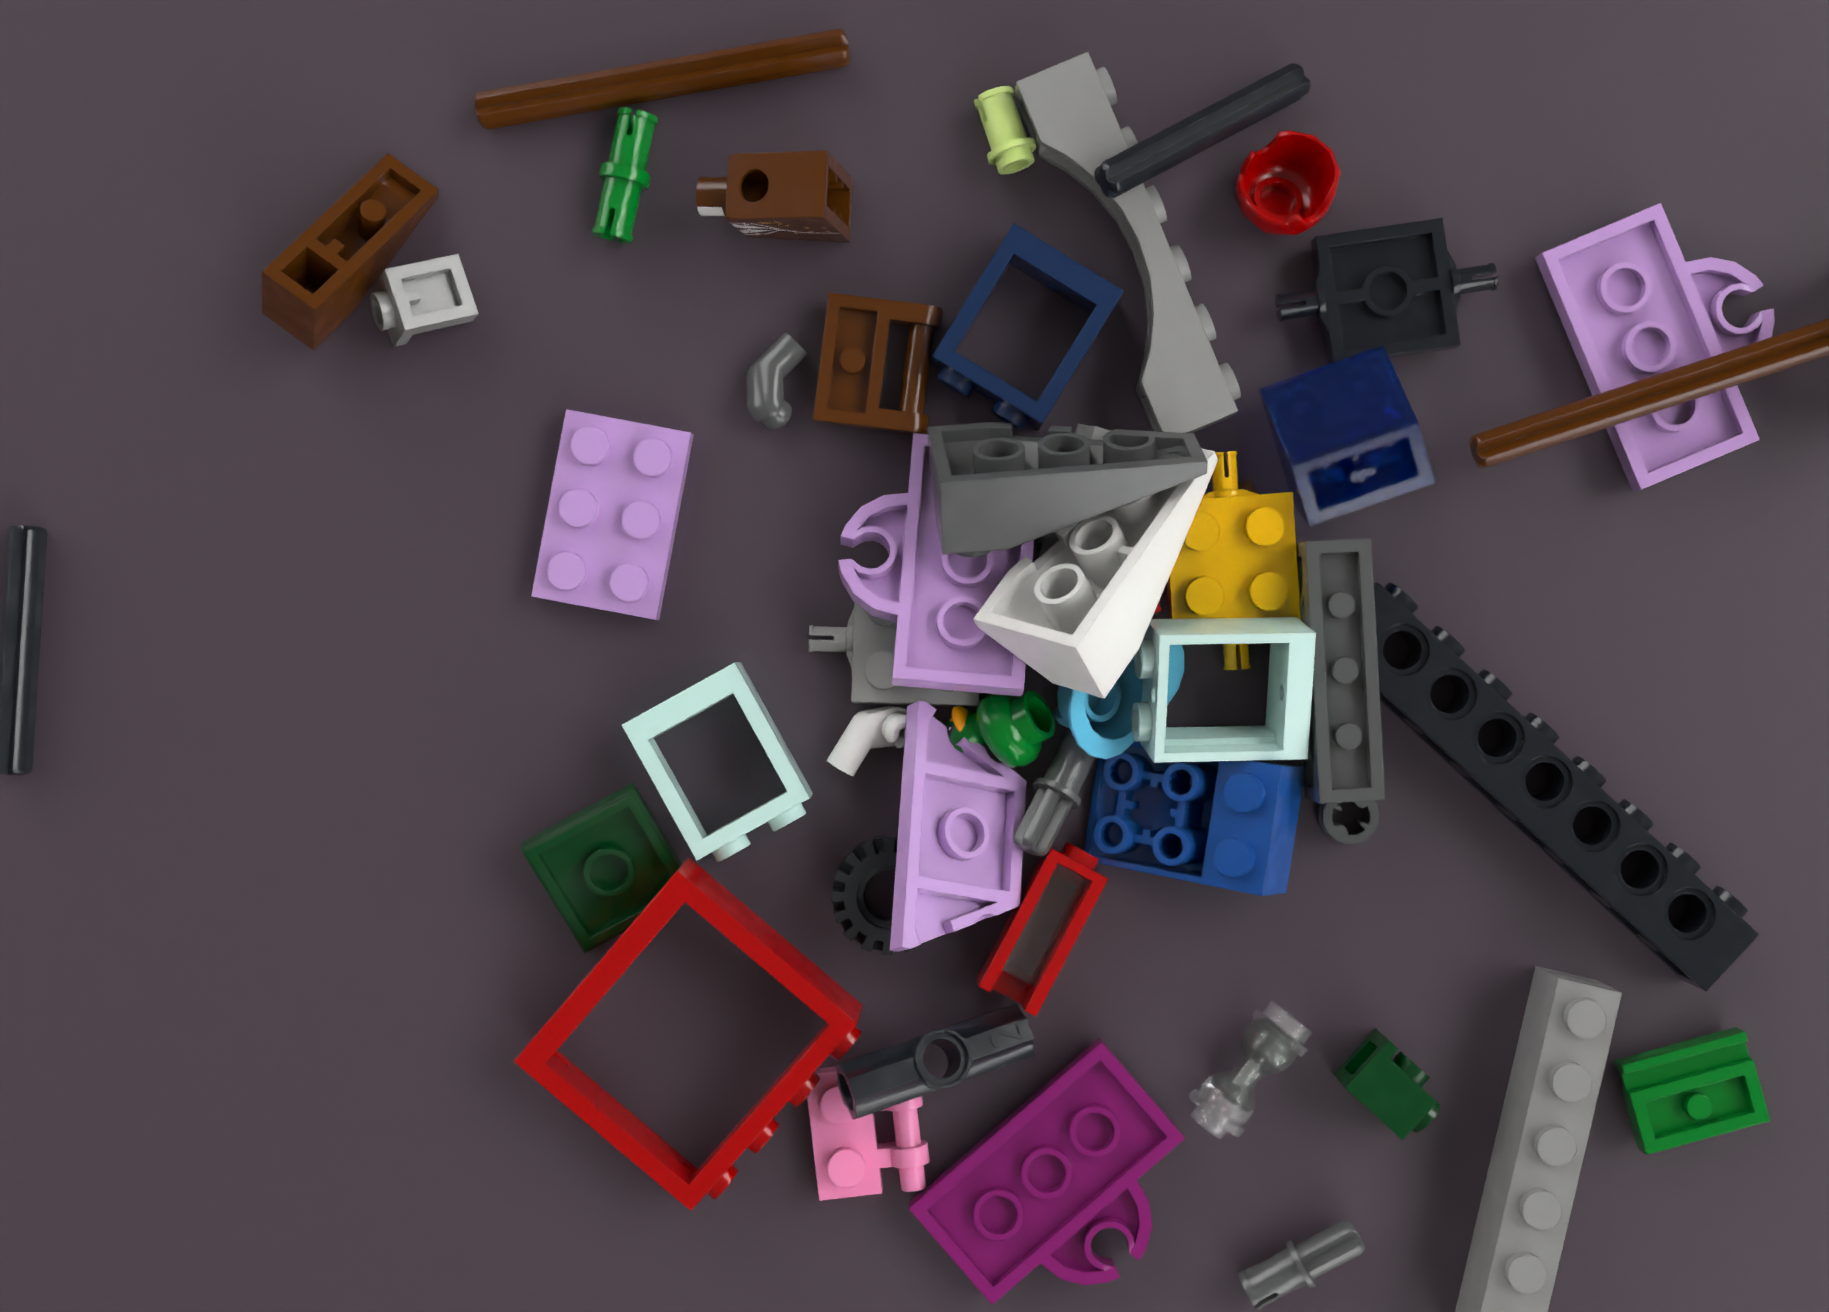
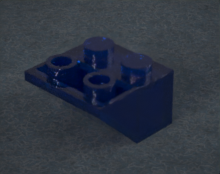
M1383 346L1259 389L1289 491L1293 492L1294 507L1309 526L1435 483L1419 422Z

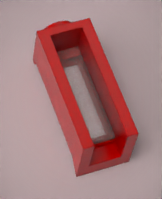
M1065 842L1060 852L1050 848L1047 855L1041 856L1021 894L1020 906L1013 909L985 964L975 977L979 987L988 992L994 989L1020 1003L1024 1011L1035 1017L1037 1016L1108 881L1107 877L1094 871L1100 859L1068 842Z

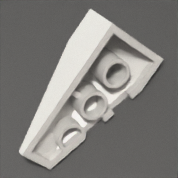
M1202 449L1208 461L1207 474L1081 521L1079 524L1076 523L1055 531L1059 538L1058 542L1034 562L1025 556L1006 573L973 618L977 627L1053 684L1105 699L1140 648L1218 462L1215 451Z

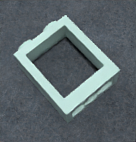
M1297 617L1151 619L1145 633V639H1143L1140 648L1134 655L1136 676L1138 679H1143L1142 702H1135L1132 707L1131 725L1134 740L1136 742L1140 741V744L1154 763L1308 759L1316 632ZM1270 643L1266 724L1264 726L1166 727L1170 645Z
M734 662L622 724L696 861L712 852L718 863L749 846L751 843L746 833L768 822L774 832L806 814L801 803L808 800L813 795V792L741 662ZM734 694L787 791L707 835L654 738Z

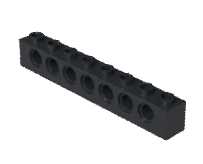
M1378 582L1374 583L1380 702L1681 980L1707 991L1760 935L1742 919L1748 912L1746 907L1722 887L1716 886L1711 890L1695 875L1701 869L1700 865L1683 849L1671 842L1664 847L1648 831L1654 824L1639 808L1625 799L1619 804L1601 788L1607 781L1595 767L1579 756H1576L1571 761L1554 745L1559 739L1558 734L1545 721L1533 713H1528L1524 717L1509 704L1507 700L1512 696V692L1502 681L1485 669H1482L1477 674L1460 658L1465 652L1463 646L1441 627L1435 626L1430 631L1417 619L1413 613L1418 609V606L1403 590L1390 582L1385 587ZM1394 632L1402 634L1407 639L1410 647L1408 659L1397 668L1390 666L1383 655L1384 642ZM1445 675L1454 683L1456 697L1449 708L1440 711L1433 705L1430 692L1433 683ZM1494 719L1501 727L1502 741L1495 751L1486 754L1479 746L1478 733L1485 722ZM1542 763L1548 771V785L1541 794L1532 797L1526 788V775L1534 765ZM1589 807L1595 816V826L1587 837L1579 840L1573 830V821L1580 810ZM1637 851L1641 858V870L1635 879L1625 882L1621 876V863L1626 855ZM1684 895L1688 903L1687 914L1681 922L1672 925L1668 918L1669 906L1676 897Z

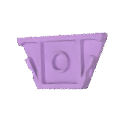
M917 701L908 705L906 713L890 951L897 952L914 948L939 936L955 932L983 919L1020 906L1023 849L1014 843V835L1025 815L1027 781L1004 763H998L991 759L986 749L979 743L969 742L963 737L955 744L962 748L963 753L955 749L949 740L947 727L933 717L937 709L924 701Z

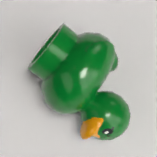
M1032 690L1023 693L1022 696L987 694L980 701L976 713L968 711L962 706H954L951 714L952 717L946 723L949 740L955 749L963 753L962 748L955 745L963 737L969 742L979 743L982 746L986 743L999 761L1011 768L1026 766L1033 762L1041 750L1042 742L1051 738L1055 733V721L1050 707L1040 694Z

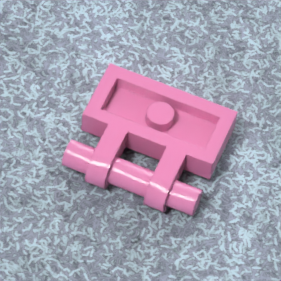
M835 1066L818 1068L815 1073L820 1077V1080L807 1097L819 1201L882 1194L881 1168L888 1167L899 1168L902 1191L915 1192L925 1189L924 1165L929 1163L930 1159L928 1142L921 1140L917 1108L923 1105L922 1096L884 1109L892 1111L895 1141L878 1143L874 1113L853 1120L843 1103L837 1084L838 1079Z

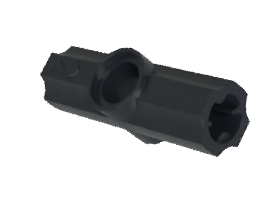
M1015 1003L839 1063L835 1066L838 1088L844 1105L850 1112L852 1119L855 1120L1035 1056L1033 1048L1034 1036L1027 1017L1023 1015L1018 1004ZM930 1043L939 1046L947 1056V1071L942 1078L931 1075L924 1065V1051Z

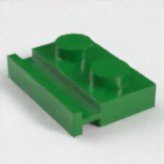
M1734 1027L1614 1060L1616 1070L1620 1072L1623 1083L1622 1093L1636 1144L1640 1151L1649 1155L1770 1121L1754 1059L1750 1058L1748 1053L1746 1031Z

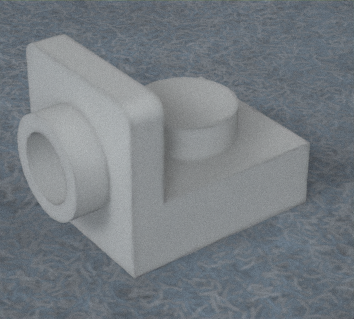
M459 254L384 269L375 285V292L370 294V305L375 323L379 330H388L394 347L407 344L414 334L472 322L479 314Z

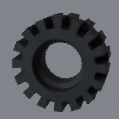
M885 835L877 836L866 843L863 841L855 846L854 850L848 856L846 855L841 862L831 890V902H833L834 906L833 914L837 924L840 923L844 928L843 934L850 941L855 939L861 943L862 949L869 952L872 949L883 951L882 955H894V951H890L892 918L880 917L869 909L865 901L864 889L868 880L874 874L884 870L895 871L898 835H896V838L885 837ZM914 947V948H911V949L904 950V952L906 953V952H909V951H911V950H914L915 947Z

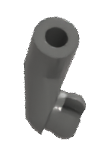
M786 332L761 355L747 372V410L753 420L761 421L762 425L770 430L783 427L791 417L792 406L783 399V379L807 355L806 351Z

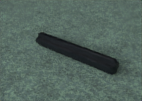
M1291 63L1103 161L1095 169V180L1106 197L1116 198L1300 100L1302 96L1309 93L1311 87L1310 80L1305 76L1302 66Z
M9 526L6 535L0 629V774L24 775L30 773L33 768L48 534L46 529L39 526Z

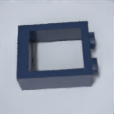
M1013 223L932 355V365L941 370L937 380L966 398H969L974 390L995 403L991 413L1005 423H1013V428L1023 432L1028 424L1040 430L1112 313L1124 290ZM1010 265L1091 314L1038 401L957 353L960 345Z

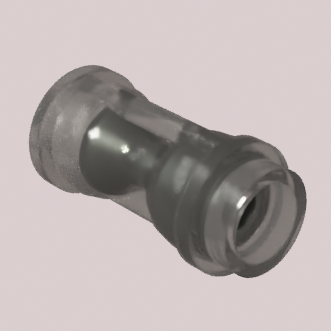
M1271 1001L1263 1012L1256 1009L1251 1015L1254 1021L1243 1032L1241 1039L1242 1056L1239 1064L1230 1071L1211 1075L1203 1082L1199 1090L1194 1089L1188 1096L1197 1106L1191 1113V1116L1202 1127L1219 1139H1222L1227 1131L1239 1138L1245 1131L1243 1125L1251 1118L1255 1108L1254 1090L1257 1082L1266 1075L1285 1071L1294 1063L1297 1055L1303 1057L1308 1050L1304 1044L1313 1032L1274 1001Z

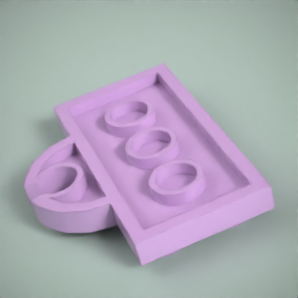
M1661 203L1559 245L1535 257L1592 396L1772 337L1775 323L1774 308L1752 314L1742 328L1729 324L1722 313V304L1728 294L1744 297L1761 288L1763 283L1756 275L1734 261L1708 257L1685 262ZM1737 385L1606 428L1632 491L1642 490L1760 440Z
M913 433L908 493L882 495L861 506L847 522L841 534L840 545L854 548L863 542L875 541L886 548L889 557L883 565L872 569L861 567L852 559L838 560L841 581L852 600L874 617L897 623L892 685L1022 696L1026 663L980 630L973 618L1013 566L1025 556L1033 562L1034 540L1011 549L993 550L980 557L969 558L957 554H943L936 525L928 434Z

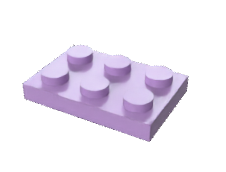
M566 409L531 597L659 620L694 435L691 432Z

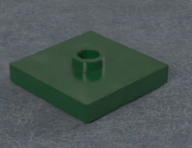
M634 782L522 841L520 849L584 953L622 934L682 865L681 860Z

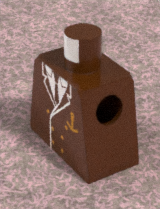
M827 150L735 153L730 155L728 159L727 177H700L698 179L696 203L699 214L701 216H726L727 221L747 237L850 242L853 178Z

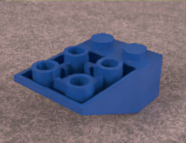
M1134 741L1121 755L1109 759L1098 758L1084 851L1100 859L1099 864L1259 896L1287 893L1306 767L1266 760L1154 763L1140 744V741Z

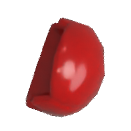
M1291 130L1280 131L1265 147L1255 152L1251 151L1247 155L1239 169L1240 174L1236 180L1235 198L1243 216L1264 233L1271 235H1298L1315 226L1327 214L1336 194L1341 171L1333 150L1315 135Z

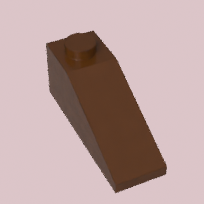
M387 153L262 271V314L314 351L355 311L384 269H386L437 200L439 189Z

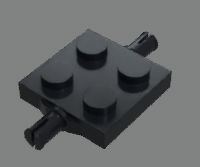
M1443 218L1315 236L1311 240L1316 274L1313 290L1282 295L1276 294L1275 302L1276 308L1285 307L1277 311V317L1280 322L1316 315L1317 321L1324 331L1328 365L1331 367L1448 350L1460 346L1456 314L1460 294L1486 290L1494 291L1498 286V276L1490 277L1497 272L1494 263L1457 269L1454 260L1447 250Z

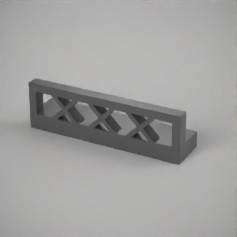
M1371 538L1297 543L1301 621L1316 632L1308 759H1303V767H1306L1304 775L1305 798L1319 804L1385 800Z

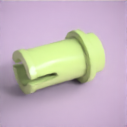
M1000 86L981 93L978 99H974V104L979 111L991 151L987 154L989 164L996 165L998 173L1002 175L1015 173L1032 165L1035 161L1032 152H1034L1037 146L1034 138L1026 136L1014 100L1012 87Z

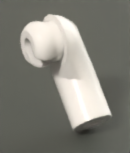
M892 705L857 712L827 761L846 774L854 776L870 749L890 746L904 748L907 710Z

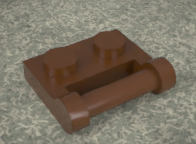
M829 292L813 421L816 423L890 431L905 435H913V433L927 434L930 416L924 415L933 334L934 330L941 328L943 309L927 304ZM890 323L909 326L898 411L880 409Z

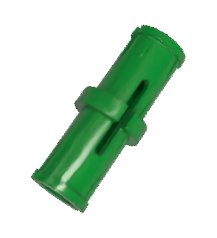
M620 107L617 111L618 119L609 161L601 163L599 177L604 180L595 226L592 228V235L612 242L614 237H616L619 243L632 244V233L641 191L647 190L650 184L651 175L646 172V167L658 117L637 109L636 116L632 115L631 108Z

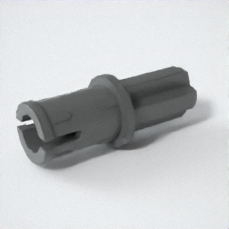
M1071 731L1064 733L1063 741L1044 778L1035 779L1033 788L1036 793L1014 835V843L1025 852L1034 856L1044 857L1048 854L1070 809H1078L1081 803L1078 793L1095 759L1098 758L1089 756L1077 745Z
M1343 1220L1297 1245L1290 1239L1286 1242V1249L1259 1264L1257 1263L1246 1270L1238 1272V1276L1251 1303L1259 1311L1293 1290L1295 1291L1305 1285H1308L1310 1289L1317 1286L1314 1280L1316 1277L1362 1254L1365 1250L1364 1242L1354 1224L1350 1220Z

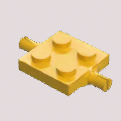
M1237 451L1215 452L1218 462L1212 474L1213 491L1203 495L1167 581L1169 619L1297 617L1301 620L1293 492L1257 494L1244 489L1238 490ZM1223 644V670L1251 668L1248 644Z

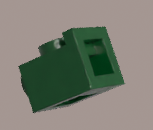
M1375 1028L1333 1075L1400 1139L1404 1140L1411 1131L1417 1133L1425 1129L1437 1116L1440 1104L1422 1088L1430 1077L1401 1051L1391 1060L1390 1058L1399 1049Z

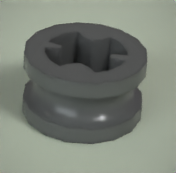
M1376 801L1350 802L1351 805L1363 808L1362 822L1355 819L1354 822L1358 827L1350 832L1347 831L1344 825L1332 820L1334 808L1339 811L1342 810L1338 803L1319 804L1317 807V820L1321 830L1328 837L1345 845H1357L1367 841L1378 827L1379 809Z

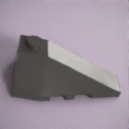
M984 422L927 427L936 525L943 554H957L962 557L973 558L984 556L993 550L1011 549L1207 474L1208 461L1194 433L1115 429L1107 432L1103 436V440H1092L1072 433L1071 426L1051 425L1048 435L1045 437L1013 435V423Z

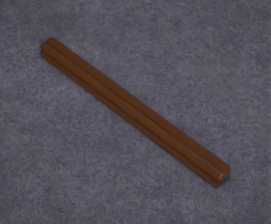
M833 29L480 91L475 95V109L478 121L482 127L494 129L846 67L850 64V51L845 31Z
M1829 318L1478 433L1469 439L1472 457L1479 468L1490 467L1828 356Z

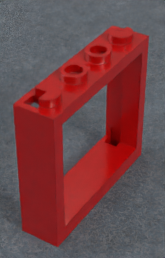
M688 857L513 1062L686 1208L692 1211L706 1194L715 1200L724 1192L739 1170L733 1163L747 1148L754 1154L763 1148L779 1126V1123L773 1118L787 1102L797 1108L809 1096L820 1080L815 1071L826 1058L831 1055L838 1061L854 1045L861 1034L856 1025L863 1004ZM684 903H687L827 1022L699 1168H696L558 1051L561 1045Z

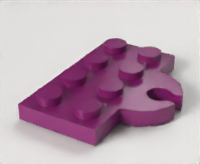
M1099 1037L909 1201V1210L992 1305L1040 1264L1062 1280L1081 1285L1108 1283L1120 1278V1274L1111 1258L1099 1256L1091 1249L1093 1237L1097 1232L1105 1228H1116L1122 1231L1126 1236L1129 1254L1140 1261L1146 1251L1153 1226L1150 1203L1138 1179L1180 1144L1185 1137L1181 1130Z

